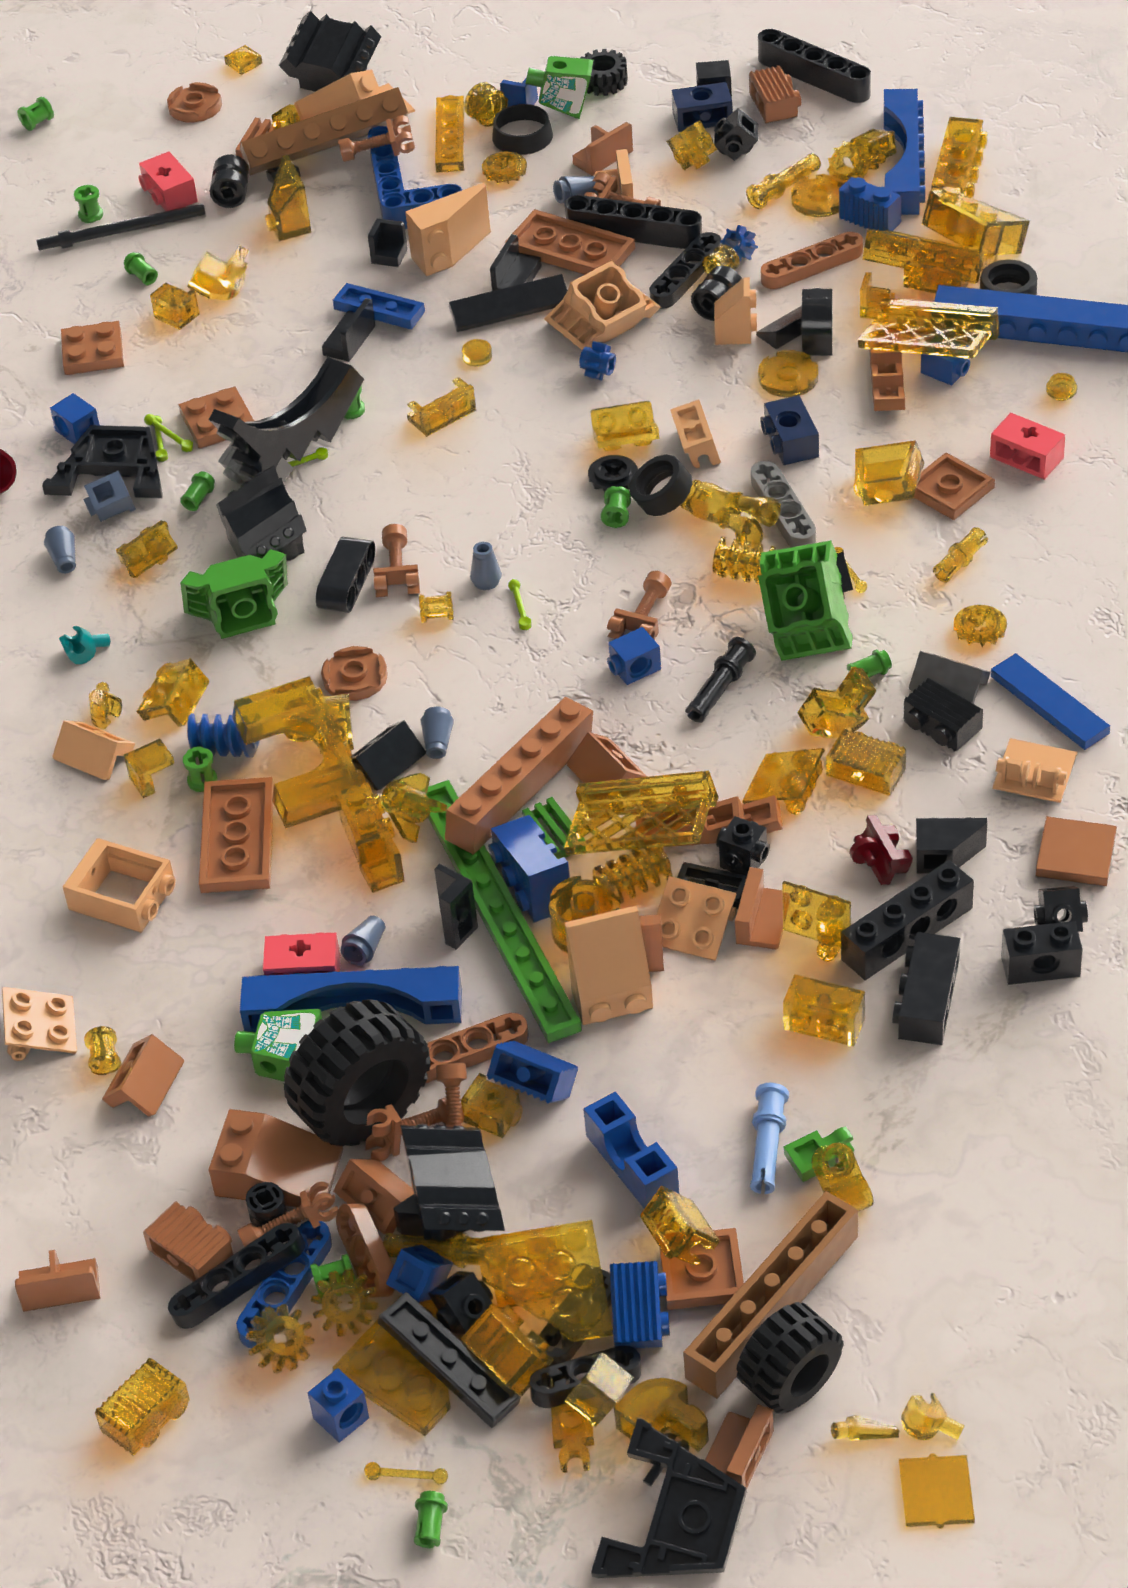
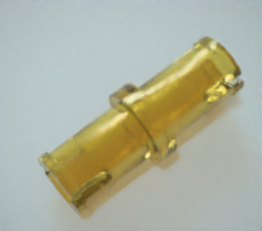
M974 527L959 543H954L948 549V554L933 567V573H936V578L947 583L962 567H967L973 561V555L982 546L987 544L988 537H984L986 533L982 529Z

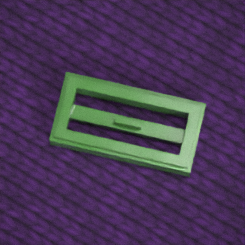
M553 797L546 799L547 804L542 805L540 802L535 804L532 811L529 808L522 810L523 817L530 815L545 833L546 838L543 840L546 845L553 843L556 846L557 852L553 854L557 859L566 858L586 849V840ZM549 813L552 814V816L555 818V820L558 822V824L562 827V829L565 831V833L568 835V837L571 839V841L574 843V845H573V844L570 842V840L566 837V835L563 833V831L560 829V827L556 824V822L553 820V818L550 816ZM541 817V819L550 829V832L553 834V836L564 847L563 850H560L558 848V846L555 844V842L552 840L549 834L539 823V821L537 820L538 818Z

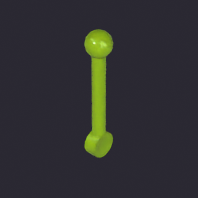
M147 414L144 417L146 425H153L181 445L182 451L191 452L193 450V442L191 440L180 438L156 421L153 414Z
M154 415L156 421L162 424L161 417L158 415ZM154 427L158 448L155 456L157 461L164 462L168 459V453L163 447L161 431Z
M320 447L316 449L315 453L302 457L301 461L293 460L288 463L294 467L314 459L324 460L328 457V450Z
M512 579L508 583V588L513 591L520 616L518 621L519 628L521 630H529L532 627L531 619L526 617L519 592L521 584L519 580Z

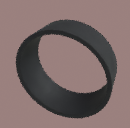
M517 104L506 107L499 111L493 120V144L500 151L508 154L526 155L538 152L548 146L553 138L547 112L535 105ZM519 120H531L544 125L538 131L528 135H510L500 130L502 126Z

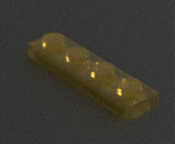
M447 95L436 97V173L464 171V96Z

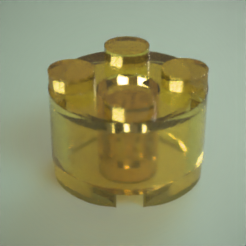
M573 876L560 882L552 890L549 902L551 935L559 949L568 954L565 922L621 909L619 893L615 886L608 880L593 876V880H581V876Z

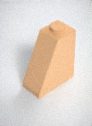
M371 69L350 73L296 101L294 105L300 121L377 95L381 91Z

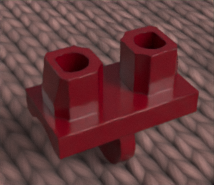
M868 815L866 818V829L861 835L854 837V844L850 848L849 854L856 864L866 863L867 866L871 867L880 885H890L895 874L907 873L909 871L913 857L908 849L896 850L899 842V832L895 825H882L877 815Z

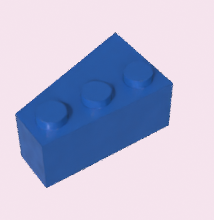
M530 815L491 828L492 843L488 844L491 858L495 864H501L502 875L506 885L509 888L514 887L516 901L522 912L527 910L533 923L573 909L568 861L565 857L557 859L553 853L557 852L556 846L553 843L546 845L543 840L546 838L545 833Z

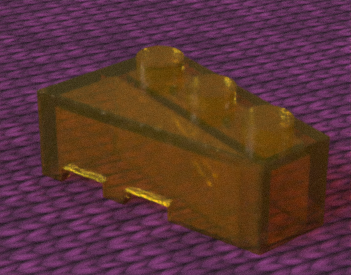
M943 187L942 190L929 192L922 225L977 256L1021 254L1030 223L1028 219L963 195L958 189L952 187Z

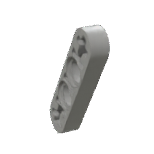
M771 461L755 463L751 468L752 487L788 545L796 547L815 543V524L779 467ZM773 493L784 494L780 498H772L769 495ZM788 512L797 514L791 518L782 516V514Z

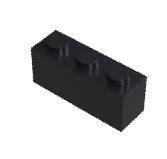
M917 932L914 946H907L905 967H908L909 971L908 974H901L899 995H903L902 1002L895 1001L892 1023L899 1024L898 1039L943 1045L960 962L961 938Z

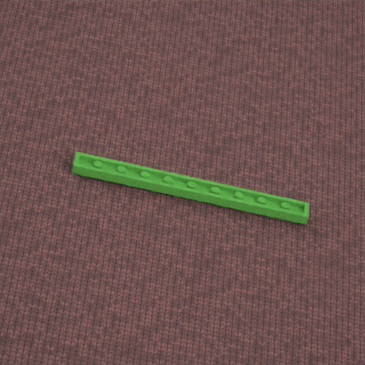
M446 780L417 790L418 800L456 872L472 880L475 907L548 1044L581 1032L582 1026L578 1015L485 845L473 855L445 840L446 810L459 798L450 781Z

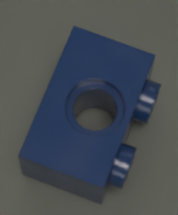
M726 82L671 90L672 112L678 132L715 127L719 120L727 118L733 113L732 98Z
M800 395L764 403V416L760 417L761 428L764 435H769L772 452L774 455H779L783 466L818 458L819 433Z

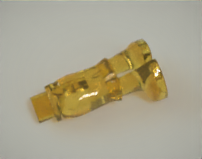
M697 479L692 481L691 491L680 505L682 509L699 519L715 523L721 529L729 528L735 532L737 544L747 552L756 551L762 543L763 530L760 524L766 527L773 526L778 521L781 512V505L775 498L768 496L748 497L744 496L741 492H731L716 484L701 482ZM744 512L751 517L741 516V513Z

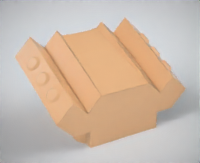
M611 260L570 282L563 300L544 320L552 325L555 330L562 333L564 337L572 341L574 345L583 350L586 346L592 348L593 341L606 343L635 327L643 318L650 319L661 306L633 286L626 279L625 271Z

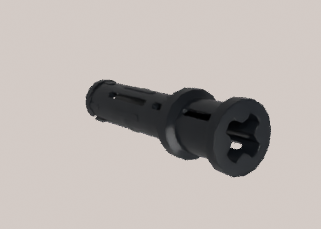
M733 637L728 643V650L725 654L715 660L713 673L685 709V712L689 713L687 716L692 721L702 723L731 682L737 681L742 676V669L745 664L755 658L756 650L748 640L741 637Z

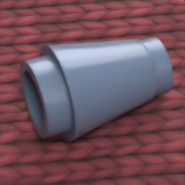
M594 176L560 177L553 184L555 199L558 203L565 204L567 198L571 196L584 195L586 192L596 193L597 191L593 188L596 182L592 181Z
M65 526L50 528L45 534L44 546L57 570L64 574L70 573L76 568L75 536Z
M479 542L473 547L470 579L478 589H493L499 584L502 572L492 545L488 542Z
M430 707L425 710L424 715L420 719L426 755L433 759H440L446 756L454 719L448 709Z
M373 915L369 916L343 937L341 954L346 961L353 965H362L372 960L386 928L381 918Z

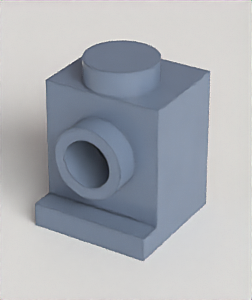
M119 471L84 485L89 497L83 500L90 515L97 514L100 522L126 510H130V512L136 510Z

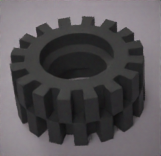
M596 49L593 50V54L587 52L585 57H580L581 59L593 60L591 78L587 89L588 94L594 92L596 96H599V93L607 96L608 92L611 91L612 94H615L617 89L621 91L624 89V85H627V62L622 53L616 54V50L612 49L610 52H607V49H602V52H598Z

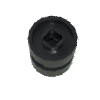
M230 154L223 155L215 161L209 192L212 200L219 206L234 208L245 201L250 170L249 165L244 159Z
M718 265L713 268L691 295V304L694 310L704 319L714 321V302L737 284L742 277L737 271L725 265Z

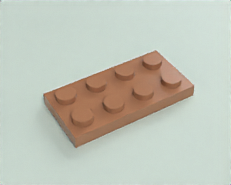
M536 209L512 233L518 235L519 253L541 257L542 262L584 275L611 260L615 265L621 266L635 249V239Z
M272 777L204 782L199 871L201 893L270 889L274 801Z

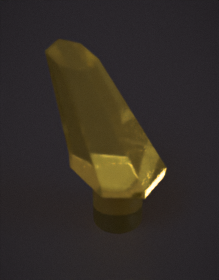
M857 1415L846 1417V1421L833 1422L831 1425V1434L834 1439L849 1438L850 1441L899 1438L900 1431L894 1425Z

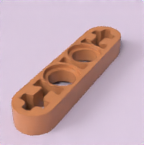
M845 232L766 262L761 267V284L769 289L782 288L857 259L863 254V237L855 232ZM829 254V255H831V256L821 257V256H818V255ZM795 264H805V266H801V267H796V266H793V265H795Z
M507 1013L428 1042L430 1070L426 1072L428 1078L426 1083L437 1080V1065L465 1063L466 1068L492 1059L497 1044L514 1040L525 1045L529 1037L526 1019L518 1013ZM512 1028V1030L517 1033L511 1034V1032L508 1029ZM493 1034H496L497 1041H494ZM474 1039H483L488 1042L481 1049H473L468 1046ZM444 1051L454 1055L446 1062H439L434 1059L438 1053Z

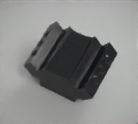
M310 10L298 25L279 66L289 77L299 79L300 88L316 92L350 73L366 71L367 65L382 36L372 25L363 30L356 21L353 23L338 21L330 18L327 14L319 20Z
M275 465L263 473L259 472L251 481L244 482L238 490L231 491L226 498L216 504L221 521L226 529L227 538L237 558L252 555L262 559L272 549L286 554V561H289L305 553L302 534L307 530L302 515L298 514L294 500L287 493L282 478L278 477Z
M418 1124L417 1126L400 1125L424 1240H446L455 1233L469 1230L474 1232L505 1231L480 1129L454 1125L453 1127H446L445 1125L428 1126L425 1124Z

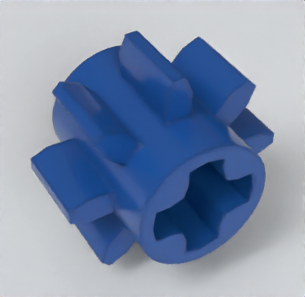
M741 225L737 226L736 231L727 228L726 235L723 240H720L725 249L722 255L728 258L731 257V260L740 264L742 257L751 260V255L758 248L753 240L756 234L747 231L746 227Z
M593 341L592 348L584 347L579 359L580 368L585 369L584 376L602 381L604 375L610 376L613 373L616 365V355L610 352L611 346Z

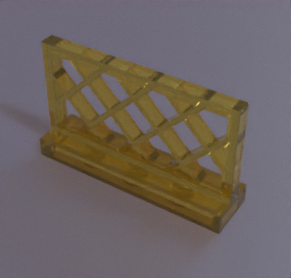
M869 229L866 234L862 260L976 284L979 282L980 272L989 264L997 261L998 253L891 230Z
M883 298L879 303L880 313L859 337L858 348L973 359L987 340H996L1000 335L998 307Z
M699 771L579 783L575 792L579 803L564 845L567 855L699 843L709 808L716 806L719 798L710 772ZM675 813L680 816L667 825L663 822ZM641 817L647 819L634 828L630 825ZM609 820L614 822L602 831L598 829L599 826ZM688 823L692 825L691 831L676 832ZM655 826L660 829L652 835L643 836V834ZM621 830L627 832L619 838L610 839V837ZM589 833L594 835L586 841L578 842L579 839Z

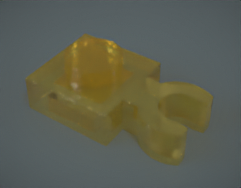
M591 1402L568 1403L551 1408L554 1449L561 1448L559 1452L561 1471L568 1473L567 1463L572 1458H580L584 1471H589L591 1461L590 1453L586 1446L594 1445Z

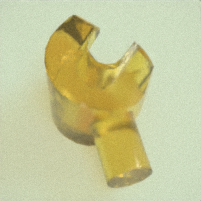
M106 682L98 683L96 689L91 691L88 696L91 722L98 728L106 729L111 724V720L108 719L109 715L119 718L122 712V700L110 693L109 685Z
M934 1393L930 1395V1404L921 1395H912L901 1415L902 1426L907 1434L918 1440H929L940 1430L958 1440L965 1425L947 1416V1412Z

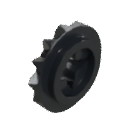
M604 456L590 465L588 470L589 482L593 483L594 489L602 488L604 492L611 486H622L630 489L631 480L638 467L633 460L625 456Z

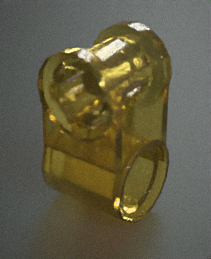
M833 1143L821 1146L814 1152L811 1161L812 1168L823 1194L825 1191L856 1208L858 1212L874 1205L871 1189L863 1177L855 1155L849 1146L843 1143ZM837 1155L839 1162L834 1167H830L828 1160L832 1156Z

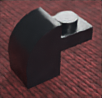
M802 289V356L832 355V289Z

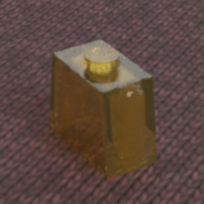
M917 441L855 449L854 492L858 497H861L864 506L914 498L924 466V460Z

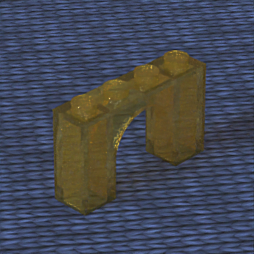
M310 676L234 700L232 718L245 745L278 734L294 733L305 736L313 741L323 755V761L314 770L274 784L272 802L285 829L361 803L363 789L366 788L364 775L360 769H355L352 763L351 749L346 741H341L338 735L337 721L333 714H328L325 708L323 692L320 687L314 686Z

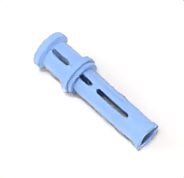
M777 1083L760 1084L755 1091V1097L758 1100V1110L753 1115L752 1123L757 1130L750 1188L761 1194L762 1180H764L765 1194L772 1193L775 1190L779 1133L785 1129L787 1121L783 1111L784 1104L789 1099V1091L786 1087Z

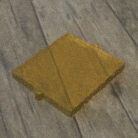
M931 1453L929 1457L899 1459L906 1527L936 1525L937 1528L942 1529L944 1525L975 1523L967 1455L937 1457L936 1454Z

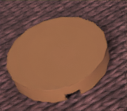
M194 82L184 89L182 86L177 87L169 94L167 99L170 115L182 122L194 123L207 120L216 115L222 107L221 95L218 93V89L207 83Z
M351 646L336 651L334 657L329 661L327 658L323 663L321 675L325 690L332 696L342 700L357 701L369 698L379 692L386 684L388 672L384 657L381 654L378 656L373 653V649L368 647Z

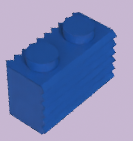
M851 177L839 188V219H844V221H849V223H854V225H859V227H864V229L868 228L869 231L873 230L874 233L878 232L888 236L902 221V196L891 192L887 187H877L869 184L863 178Z
M513 1040L496 1045L487 1077L489 1080L494 1079L495 1083L507 1084L508 1088L520 1089L521 1093L526 1092L528 1096L533 1095L534 1098H540V1101L546 1100L547 1104L570 1097L578 1066Z
M657 1261L610 1264L614 1347L630 1346L634 1349L663 1347L662 1336H670L668 1311H660V1297L667 1296L666 1272L658 1273Z

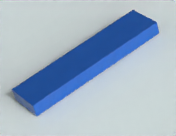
M1017 653L991 668V678L1084 750L1110 734V725Z

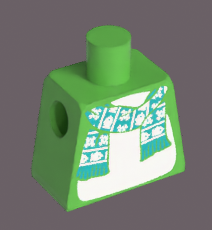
M550 56L548 57L545 71L528 68L525 84L540 87L538 102L541 105L580 119L591 78L593 60Z
M304 1009L264 1012L260 1015L256 1032H236L234 1041L235 1052L251 1054L254 1070L257 1075L284 1081L285 1069L290 1067L289 1058L293 1050L297 1051L301 1038L305 1034L308 1035L314 1029L313 1025L322 1019L321 1010Z

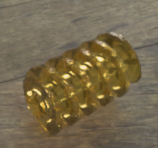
M722 536L714 552L713 573L717 572L718 576L722 578L730 575L732 580H739L742 576L743 581L748 583L754 579L755 583L760 585L758 576L762 575L760 557L761 553L764 552L763 544L759 543L755 552L751 550V542L746 541L743 549H739V541L734 539L730 547H727L726 537ZM771 546L769 551L776 550V547Z
M658 842L643 844L641 850L639 848L632 849L629 855H619L617 861L609 860L606 862L605 867L598 865L592 870L597 890L606 903H609L610 898L613 897L618 904H623L622 892H626L631 899L636 898L635 886H638L643 893L648 892V880L655 887H659L661 885L659 875L661 874L666 881L669 876L673 877L669 858Z

